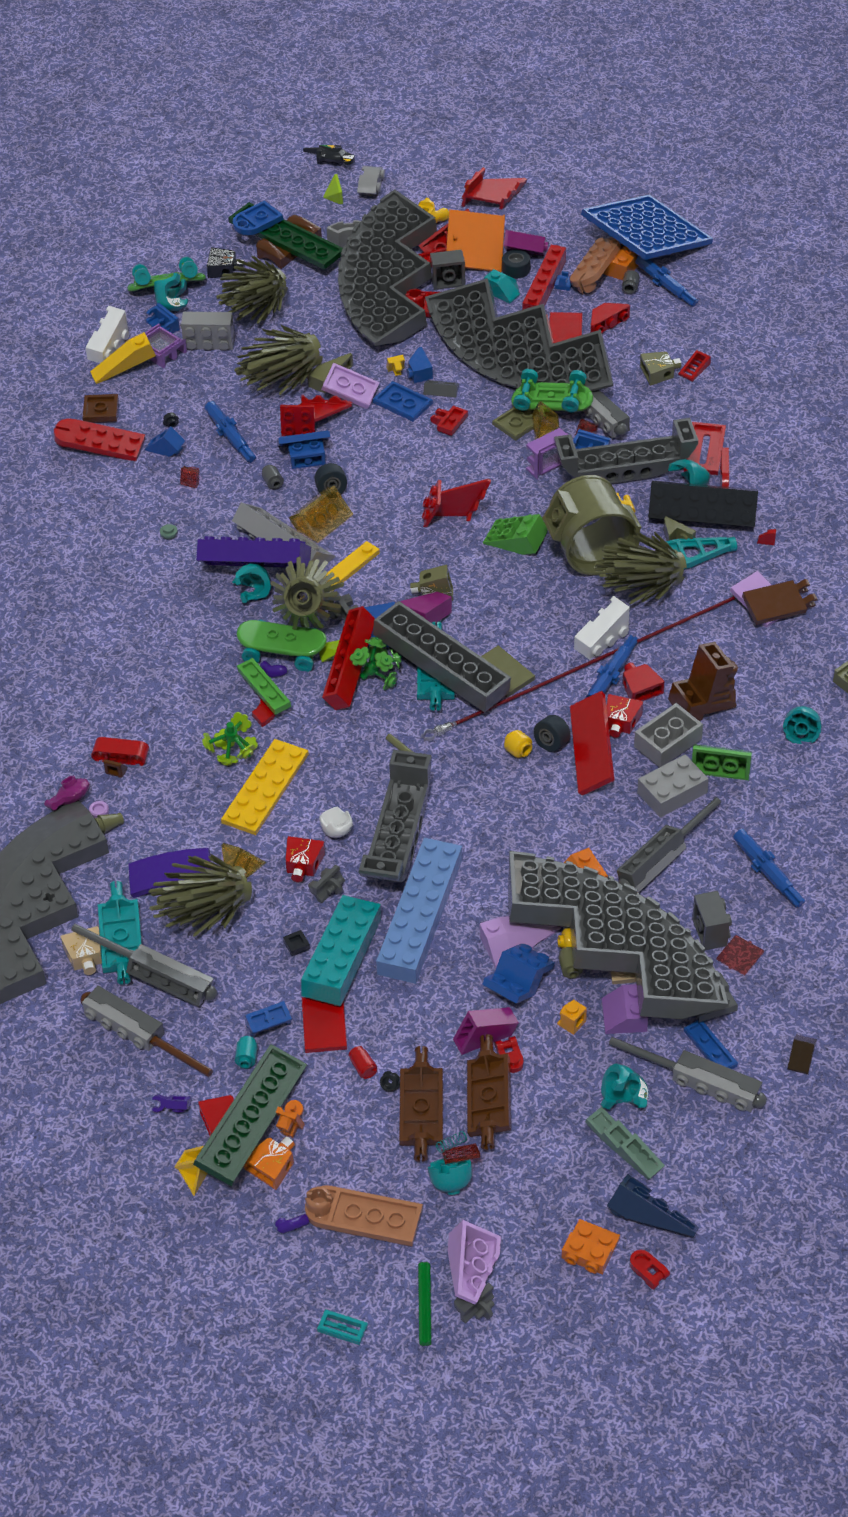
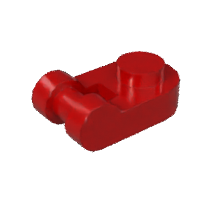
M509 1037L508 1040L503 1042L501 1040L495 1041L494 1045L499 1055L505 1054V1049L511 1048L512 1050L508 1052L510 1057V1073L521 1071L524 1060L516 1037Z
M636 1250L631 1254V1269L651 1289L654 1290L659 1286V1282L662 1279L665 1280L670 1276L669 1270L646 1250ZM651 1269L656 1271L654 1275L649 1272Z

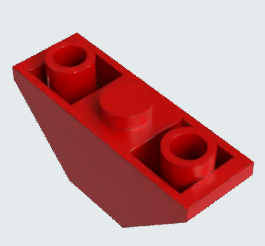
M603 303L592 309L591 332L601 330V333L622 321H626L630 318V305Z

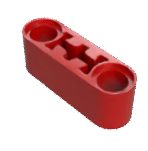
M98 737L95 741L91 757L95 761H104L105 759L122 764H140V766H143L148 755L149 745L137 740Z

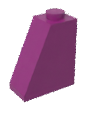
M510 230L505 231L504 247L507 252L516 249L531 255L545 256V252H548L549 242H547L545 237Z
M433 592L400 601L431 623H437L452 613V597L440 592Z
M510 1007L468 1011L453 1040L461 1055L480 1048V1036L484 1035V1040H486V1034L492 1035L493 1043L512 1036L519 1022Z

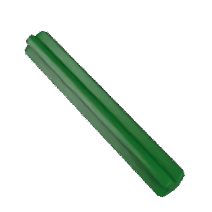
M420 1262L418 1264L419 1344L421 1346H430V1263Z

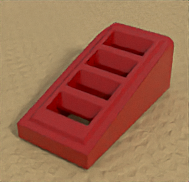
M696 350L678 375L693 382L711 364V356Z

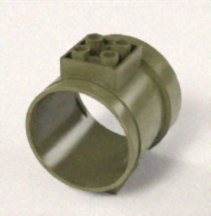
M584 475L563 484L553 495L550 505L542 517L552 539L561 542V548L570 566L577 572L585 575L605 574L603 571H595L593 569L595 562L614 561L604 560L602 557L611 553H604L602 550H617L606 549L603 546L625 548L618 546L617 542H620L617 540L618 538L638 545L640 541L633 538V535L637 536L634 530L640 532L642 527L631 506L622 504L611 483L600 476ZM601 518V519H599L597 522H595V523H593V524H591V525H589V526L583 527V526H585L586 524H588L589 522H591V521H593V520H595V519Z

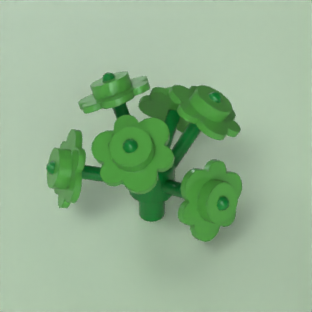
M378 637L366 639L365 642L371 646L369 648H357L351 654L350 660L354 666L358 664L361 666L365 665V670L360 674L362 679L365 680L369 675L373 676L376 674L385 680L383 690L394 687L397 682V672H391L387 677L378 670L381 669L382 672H387L388 669L393 668V662H396L399 669L401 656L398 653H393L392 649L390 650L392 656L388 655V651L383 649L386 645Z

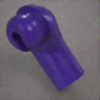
M263 661L260 664V667L271 678L287 674L285 666H271L267 661Z
M306 1214L289 1220L279 1218L275 1222V1226L278 1232L284 1234L308 1225L309 1219Z

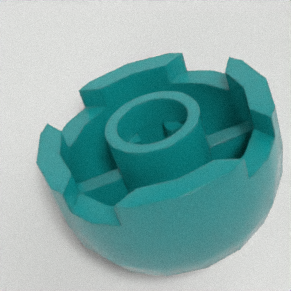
M798 706L786 714L783 729L786 738L792 743L802 744L801 741L813 743L819 738L821 733V718L812 708ZM798 734H799V735H806V734H807L806 737L801 738V739H800L797 735H798Z
M459 1156L460 1161H450L448 1157L430 1163L431 1167H428V1173L431 1183L438 1190L447 1192L448 1195L460 1193V1189L465 1188L470 1183L472 1177L471 1159Z

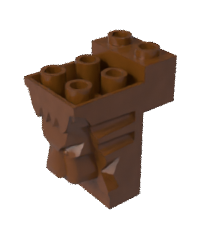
M716 642L701 644L698 646L689 679L673 682L668 700L672 705L675 703L680 705L699 721L703 719L704 714L736 708L734 677L739 667L723 653Z

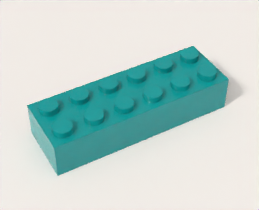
M342 895L301 978V996L341 1006L381 921V904Z

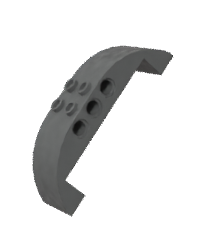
M684 418L673 420L672 436L581 449L575 448L571 434L555 436L554 442L561 464L570 475L575 478L584 475H596L605 478L613 484L648 479L669 472L670 463L687 459L698 445V438L691 419Z
M393 749L389 763L390 781L369 854H363L359 867L360 876L400 883L406 879L425 813L432 755Z

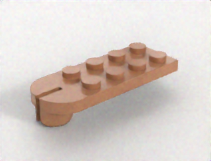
M613 237L595 240L593 246L570 276L572 286L577 287L581 294H584L583 291L585 293L594 291L596 289L595 281L602 276L623 244H620Z
M329 1185L314 1187L307 1191L305 1213L312 1225L318 1228L413 1247L423 1211V1204Z

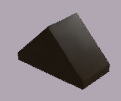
M796 1034L787 1070L808 1075L817 1039Z

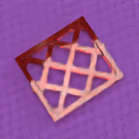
M476 1143L452 1147L449 1150L445 1149L446 1151L442 1153L445 1164L481 1157Z

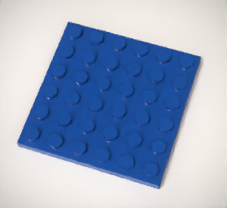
M651 195L584 208L581 212V215L587 221L592 222L599 229L608 233L609 236L618 240L620 244L625 245L643 260L704 247L705 245L712 244L713 241L711 236Z

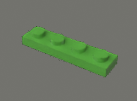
M253 658L237 665L238 672L275 715L291 707L289 699Z

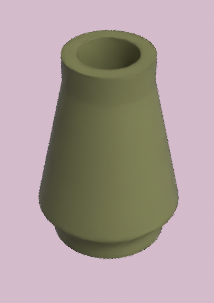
M121 813L98 815L97 818H94L103 834L124 824V818Z

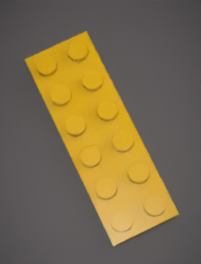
M274 739L221 818V823L257 835L306 760L309 751Z

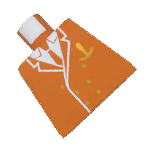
M285 1137L280 1143L272 1138H267L255 1148L244 1169L277 1190L294 1164L293 1153L290 1151L295 1146L294 1142L289 1137Z

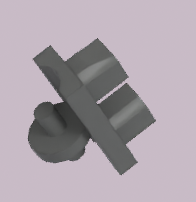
M349 593L340 596V601H335V604H341V612L339 614L328 611L331 619L341 620L343 617L346 620L348 611L358 608L357 605L349 607L353 605V600Z
M334 865L331 869L325 868L321 872V879L318 881L312 880L308 884L310 892L316 896L317 901L323 903L333 892L340 894L343 891L341 885L345 882V879L340 873V867Z
M490 1283L485 1285L476 1304L458 1297L455 1299L454 1307L460 1313V1318L465 1324L474 1316L478 1320L482 1316L486 1319H490L493 1316L491 1308L495 1305L492 1301L494 1298L492 1293L494 1287Z

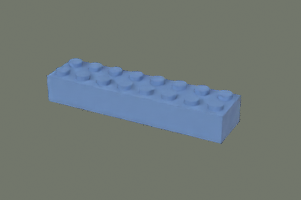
M429 838L423 839L376 960L377 975L417 984L462 862L461 845Z

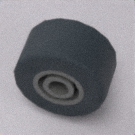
M516 249L506 252L502 256V272L515 279L527 276L530 273L529 254Z
M334 463L324 464L315 473V484L321 495L331 498L337 497L345 491L347 478L342 467Z
M548 715L535 725L534 738L541 748L548 752H556L569 742L571 732L568 724L560 716Z

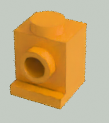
M573 999L561 1009V1019L557 1022V1025L574 1035L586 1022L587 1008Z

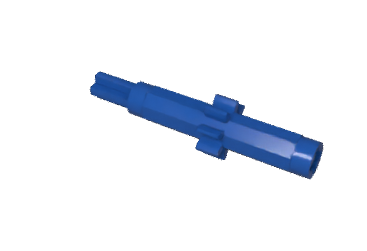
M640 256L637 257L635 263L654 278L652 280L654 284L659 287L663 285L678 298L683 299L693 307L698 303V299L670 276V270L664 266L662 268L658 267L649 259L643 260Z
M209 401L205 405V410L215 422L218 428L216 430L220 436L226 437L247 462H254L253 460L256 459V456L235 426L237 424L236 421L226 416L214 401Z
M629 635L623 645L614 653L608 664L600 666L597 670V680L585 698L600 691L605 694L609 686L617 684L620 680L618 677L620 670L637 644L638 638L636 636Z
M744 829L738 830L734 834L733 839L752 860L753 864L751 867L756 873L762 872L796 908L802 906L805 903V899L774 863L773 860L776 857L770 850L764 851Z

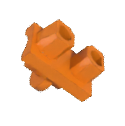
M298 1100L289 1101L285 1105L284 1110L281 1107H278L276 1110V1114L279 1117L276 1127L281 1130V1134L291 1138L294 1137L297 1128L302 1130L305 1126L300 1118L304 1108Z

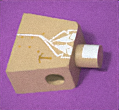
M98 926L87 929L100 935ZM75 932L61 935L63 949L73 969H83L85 975L94 974L96 972L95 965L102 964L101 945Z

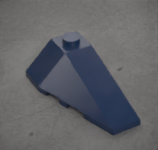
M629 1174L625 1176L607 1204V1207L611 1208L610 1211L618 1217L623 1216L630 1220L693 1237L699 1229L696 1224L679 1211L673 1210L671 1212L667 1205L668 1202L663 1198H653L649 1194L652 1190Z

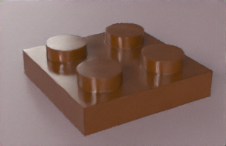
M118 394L85 395L83 421H117Z

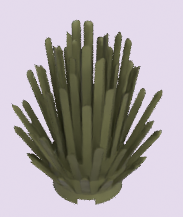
M255 256L251 257L256 262H245L236 259L239 263L254 268L257 271L234 266V269L244 272L222 274L220 280L238 281L222 283V288L225 289L222 290L223 294L217 295L216 298L222 300L218 302L219 305H235L231 307L233 310L228 312L234 313L248 306L238 314L240 316L236 318L237 321L261 306L251 317L250 320H253L267 305L257 321L258 324L261 320L264 321L272 309L273 313H275L277 305L280 311L282 298H284L288 290L285 281L287 278L281 270L272 263L270 265L266 260L264 264Z
M283 325L281 327L287 332L262 329L266 335L276 337L254 338L256 341H272V343L253 344V346L242 347V350L262 348V350L250 351L245 355L236 356L238 358L249 356V358L238 362L237 364L241 366L235 368L234 371L238 376L242 374L246 376L241 378L240 381L249 379L247 386L262 380V383L259 385L261 387L257 391L293 373L279 385V388L286 384L279 392V395H281L288 387L292 386V389H294L300 381L302 385L314 366L322 363L323 356H320L319 353L321 345L314 334H303Z
M634 530L637 536L633 535L634 539L655 549V551L622 538L617 539L620 541L617 544L625 548L603 546V548L617 551L602 550L604 553H611L602 558L604 560H614L613 562H595L593 569L595 571H603L605 574L598 576L606 577L604 579L608 581H605V583H609L603 584L602 587L629 584L614 589L615 592L649 585L628 595L633 597L649 590L631 600L629 604L643 598L641 602H645L657 592L659 593L655 596V599L658 598L659 600L672 586L679 585L685 578L683 572L684 568H687L683 553L673 549L656 532H654L655 536H651L652 539L637 530Z
M297 557L296 571L292 561H289L288 567H286L289 580L284 573L280 575L277 573L275 576L284 587L271 581V585L275 587L274 591L282 594L273 595V599H276L272 600L273 604L281 605L272 610L273 612L282 610L280 613L284 615V620H287L291 615L288 624H293L292 629L297 630L299 617L301 627H309L308 617L314 628L322 629L324 626L316 616H319L324 621H328L330 614L325 612V610L338 614L341 612V604L334 603V601H340L341 597L337 596V591L334 592L332 590L343 587L344 583L335 584L340 581L339 577L330 580L335 576L333 572L326 576L328 572L324 568L328 564L327 561H324L320 567H317L320 561L318 559L315 562L310 560L305 569V563H301V557Z
M212 854L208 857L217 864L197 856H188L189 859L187 861L189 863L206 868L173 863L172 866L204 873H164L167 878L185 880L155 882L153 886L170 887L155 888L148 891L152 893L150 894L151 896H158V905L150 906L149 909L153 911L173 907L161 910L159 914L153 915L154 918L166 915L169 919L178 917L175 921L165 925V927L178 923L182 926L200 918L192 924V927H195L219 911L217 915L198 929L193 937L197 936L206 927L208 930L211 929L226 915L221 922V926L224 925L225 928L239 907L245 905L246 901L251 899V881L247 882L244 875L247 872L240 866L232 867Z

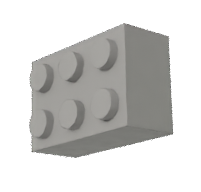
M183 312L181 329L182 337L186 339L187 349L233 350L235 335L232 312Z
M675 703L635 731L634 747L658 767H662L702 740L703 724Z
M685 754L638 778L637 793L661 818L706 794L709 779Z

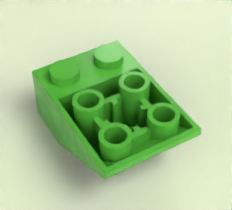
M540 514L500 518L495 520L483 544L522 555L534 554L541 545L548 529Z

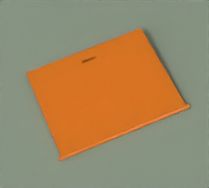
M449 209L446 251L462 249L465 268L485 271L495 269L502 273L505 215Z

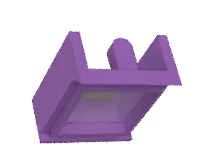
M159 323L145 332L156 355L149 360L162 368L166 367L165 357L167 355L172 360H176V349L183 353L187 352L186 339L178 338L162 328Z
M561 428L526 444V447L534 454L527 457L531 465L526 467V470L537 480L539 475L562 465L554 442L555 436L568 435Z

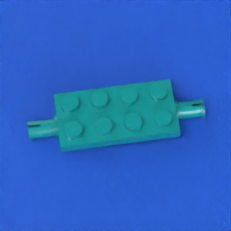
M437 622V627L440 628L441 630H442V623H441V622ZM417 666V700H430V709L435 711V705H437V711L442 708L441 699H455V692Z
M115 881L110 883L111 897L106 903L98 904L100 936L135 951L142 944L138 899L129 900L125 898L122 882L117 881V887H115ZM101 945L103 973L117 971L118 984L123 985V978L125 979V984L130 983V974L126 973L129 958Z

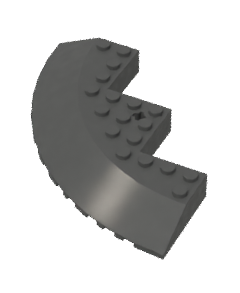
M395 189L381 198L378 205H373L370 208L371 211L367 215L364 214L362 221L355 225L351 236L347 238L346 246L342 249L341 261H339L338 265L339 292L345 311L356 328L375 346L401 342L427 325L425 310L406 297L405 294L432 278L430 263L411 249L437 232L436 219Z
M488 278L425 297L432 320L449 348L471 368L494 381L519 388L522 383V371L532 369L538 373L536 383L570 384V373L574 370H579L586 374L587 378L584 386L589 388L590 391L614 386L601 330L554 343L544 304L498 317L493 291Z
M80 801L64 805L42 817L17 835L0 851V1004L46 984L44 971L27 939L78 918L76 903L59 874L109 853L107 839L92 814Z
M509 851V922L570 927L573 968L635 973L640 1016L685 1019L728 1007L725 988L720 982L719 972L715 970L711 957L709 958L706 955L704 946L698 939L695 940L691 936V931L688 928L685 929L680 925V920L671 912L666 913L662 910L657 901L649 896L645 898L637 893L638 889L627 883L622 885L614 880V877L609 875L607 878L599 875L597 870L584 866L583 869L570 861H566V863L554 861V857L547 856L546 859L535 857L536 854Z

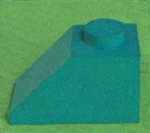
M495 269L484 277V279L488 278L494 297L511 304L520 296L516 279Z

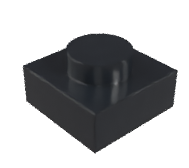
M302 930L283 937V942L291 956L310 949V944Z

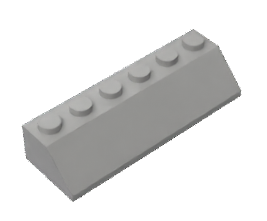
M241 502L232 519L237 524L238 529L244 532L248 531L249 536L254 539L259 537L272 541V538H282L283 541H289L290 538H296L306 542V545L311 547V560L315 562L318 559L320 561L317 567H320L324 561L329 563L335 558V555L261 507Z

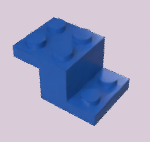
M519 944L502 951L495 973L485 977L482 985L517 1004L536 994L543 973L552 970L555 962L550 960L546 954L537 953L532 950L531 946Z

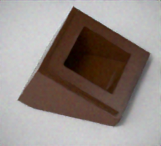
M105 759L103 761L105 773L108 775L122 778L128 769L122 763Z

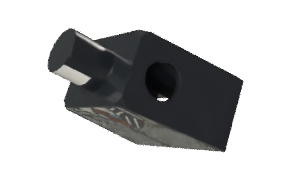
M211 247L207 262L208 278H221L224 273H234V266L245 268L244 264L236 261V252L234 250Z

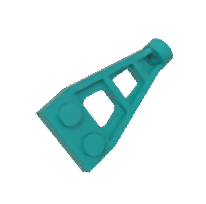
M735 537L688 538L687 540L681 538L665 541L673 549L683 553L687 568L723 553L737 551L738 548ZM703 545H715L716 549L705 552ZM696 547L699 554L687 557L683 548Z

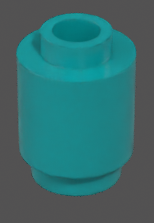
M243 1036L237 1042L235 1063L241 1068H250L256 1063L258 1045L253 1037Z

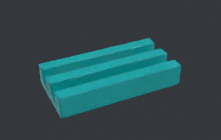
M325 1309L317 1327V1332L360 1345L368 1323ZM327 1317L359 1327L360 1330L347 1327L341 1323L328 1321Z

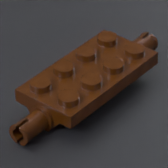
M486 1034V1040H484V1035L480 1036L478 1056L475 1059L467 1060V1133L470 1137L481 1135V1148L488 1150V1144H490L491 1150L495 1147L494 1133L511 1130L510 1057L508 1053L500 1055L493 1051V1036Z
M420 1046L415 1047V1062L410 1068H400L399 1145L414 1146V1160L420 1162V1154H422V1162L428 1159L427 1145H436L437 1142L443 1140V1068H433L428 1063V1048L422 1046L421 1053Z

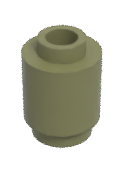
M572 947L563 948L559 952L558 957L562 974L570 979L576 978L582 973L583 969L573 968Z

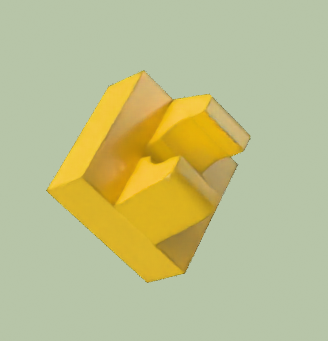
M399 355L387 358V371H393L395 376L402 375L401 371L404 369L405 364L404 356Z

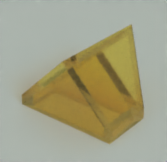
M542 401L538 402L532 414L535 440L560 428L558 414Z
M226 843L221 845L224 862L232 867H242L247 872L244 873L246 878L267 863L240 847Z

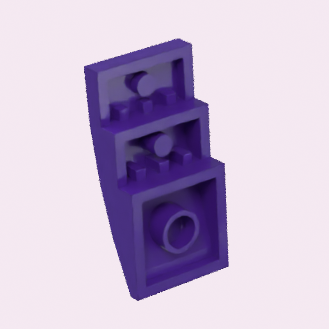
M195 848L167 852L128 863L130 895L133 898L148 894L150 889L170 887L153 886L155 882L185 880L167 878L164 873H204L173 867L172 864L177 863L206 868L189 863L187 859H189L188 856H197L211 862L208 857L210 856V849Z

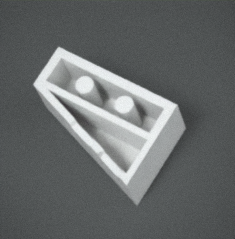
M112 306L107 307L106 311L108 313L105 319L101 318L99 322L101 326L98 332L94 331L86 346L87 360L101 363L129 338L125 310Z
M615 596L610 599L611 604L605 610L601 608L598 611L600 615L593 622L590 620L574 637V649L589 660L599 656L608 646H613L615 641L628 634L630 607Z

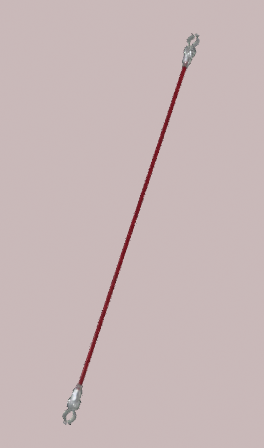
M733 595L732 597L722 602H719L702 611H699L682 620H679L671 625H668L651 634L637 639V643H640L659 633H662L679 624L691 620L730 601L737 600V598ZM618 648L497 702L487 711L609 657ZM480 710L460 720L439 724L433 730H425L424 734H421V738H424V735L427 733H434L433 737L424 738V742L425 740L432 741L435 739V736H443L458 724L484 712Z

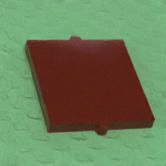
M735 935L716 960L729 966V969H734L745 976L762 956L764 950L752 944V941H746Z

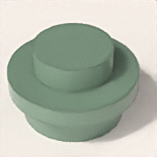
M166 524L160 528V535L164 539H173L178 533L177 527L172 524Z

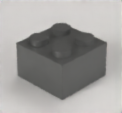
M462 249L430 253L431 281L434 290L465 285V260Z
M718 891L694 895L692 920L705 950L725 947L728 944V938L731 937L729 926H732L731 916L726 913L725 900L720 898Z

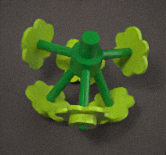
M240 712L234 713L231 722L226 724L227 728L221 729L219 733H215L213 739L210 738L208 733H203L204 738L202 739L205 749H209L212 753L215 752L214 745L226 750V754L217 755V761L223 765H232L233 763H238V759L251 757L258 743L255 737L248 736L243 739L238 734L240 730L246 732L247 728H250L252 725L251 721L248 720V716L246 714L242 715ZM235 742L240 748V753L237 757L230 755L231 747L234 746Z

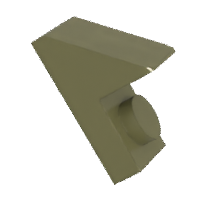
M669 517L664 518L663 531L666 541L696 538V530Z

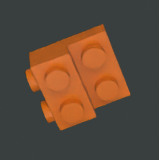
M579 1219L562 1248L561 1258L568 1264H577L585 1267L590 1273H600L603 1275L620 1240V1235Z

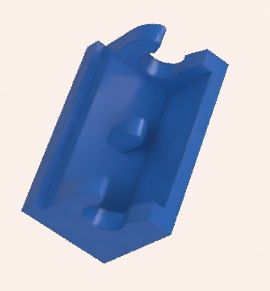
M157 303L156 306L146 312L148 315L153 313L151 317L146 319V323L154 327L159 323L162 328L172 334L180 330L178 317L160 303Z
M579 429L573 442L576 449L609 445L611 444V438Z
M284 1001L245 1015V1025L247 1029H250L251 1037H255L256 1033L286 1023V1025L291 1024L292 1020Z

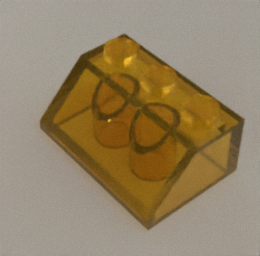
M333 485L324 489L288 518L298 532L318 543L351 517L353 512Z

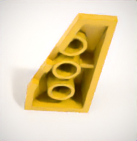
M142 332L128 339L90 372L95 383L98 384L156 355L145 332Z

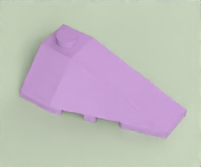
M509 916L498 917L480 923V939L496 968L502 951L519 944H527L533 949L536 944L546 940L560 930L562 926L509 922Z
M464 1220L449 1233L448 1257L455 1296L476 1304L486 1285L485 1282L493 1270L492 1267L500 1255L501 1236Z

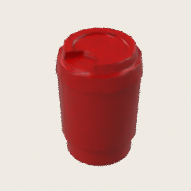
M362 1046L354 1047L348 1056L359 1076L364 1079L373 1077L377 1072L376 1063Z

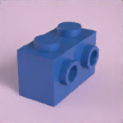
M322 439L288 444L292 469L326 464Z

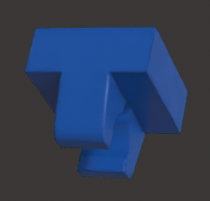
M562 271V275L557 276L554 289L570 291L572 284L569 272Z

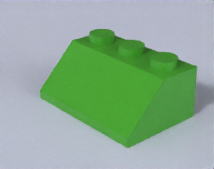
M694 744L692 762L705 775L749 781L752 751Z

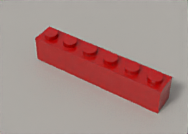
M550 245L522 303V310L544 304L545 307L554 288L557 276L560 275L566 263V247Z
M363 606L348 611L322 696L334 710L347 708L351 705L362 666L359 664L354 666L350 656L357 648H368L369 644L365 640L370 639L373 631L375 618Z

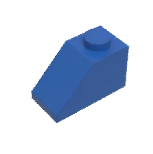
M418 347L408 361V369H406L408 378H411L414 384L433 379V367L422 347Z
M170 426L153 437L144 450L170 457L181 452L185 440Z

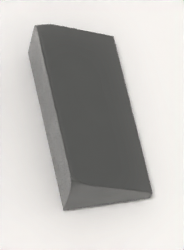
M427 380L424 383L423 394L456 398L459 383Z

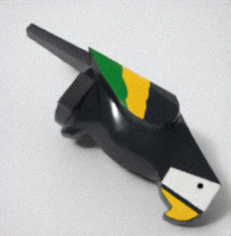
M319 145V147L303 148V152L316 154L317 164L327 161L334 164L345 163V165H350L355 162V156L343 150L340 145Z

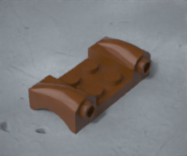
M298 215L288 217L287 221L322 237L321 227ZM266 238L259 240L256 244L257 258H268L280 269H283L297 257L275 246Z

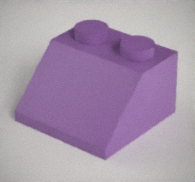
M637 984L622 985L602 998L605 1034L647 1032L648 1017L640 1016Z

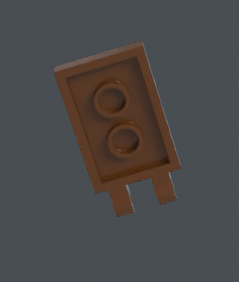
M808 579L801 580L797 584L793 580L745 591L742 594V598L755 625L804 614L807 608L814 607L816 605L814 601L818 600L815 593L809 594L803 599L800 593L808 592L807 587L810 586Z

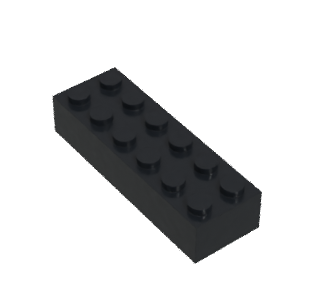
M652 481L648 518L664 519L669 517L673 520L755 527L758 489Z

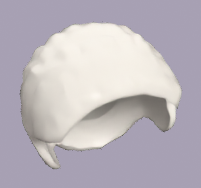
M339 807L326 810L319 817L320 825L325 835L331 838L345 836L353 826L349 812H343Z

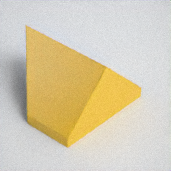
M204 1146L184 1150L174 1167L179 1170L193 1196H195L208 1174L193 1165Z

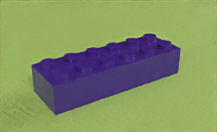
M204 536V539H198L196 561L206 565L245 566L248 564H258L263 567L286 568L288 567V562L292 561L293 567L297 568L296 558L301 557V563H305V568H307L311 560V547L306 545V542L296 538H290L289 541H283L282 538H272V541H269L266 538L259 537L255 538V540H249L247 537H238V540H234L231 537H221L220 540L212 536Z

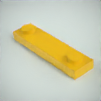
M366 541L328 571L326 576L333 572L335 576L330 580L339 577L340 581L335 584L344 583L380 554V549Z

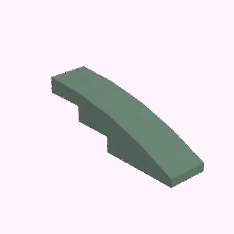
M602 1106L585 1120V1123L603 1142L648 1180L665 1166L636 1133L632 1135L619 1119L615 1121Z

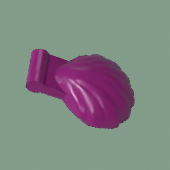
M75 776L65 778L61 782L62 787L58 790L57 794L51 799L46 800L44 805L52 810H56L59 805H68L81 800L88 792L90 785L88 780L85 778H75Z

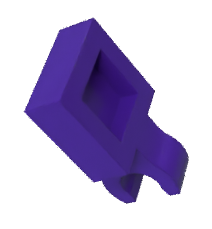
M157 1094L152 1097V1100H158L161 1103L160 1106L152 1108L154 1112H160L165 1107L172 1109L173 1112H184L191 1105V1096L170 1095L167 1097Z

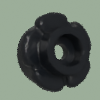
M173 412L167 413L163 417V425H166V427L171 426L173 428L179 423V417Z
M384 1072L380 1078L382 1089L390 1092L397 1090L400 1086V1077L395 1072Z

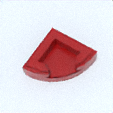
M769 529L767 532L760 534L757 544L775 546L776 529Z

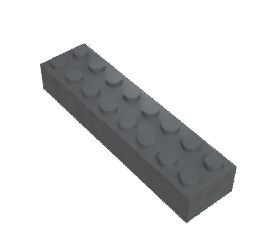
M400 601L374 619L373 635L381 639L382 642L483 712H486L509 693L510 676Z

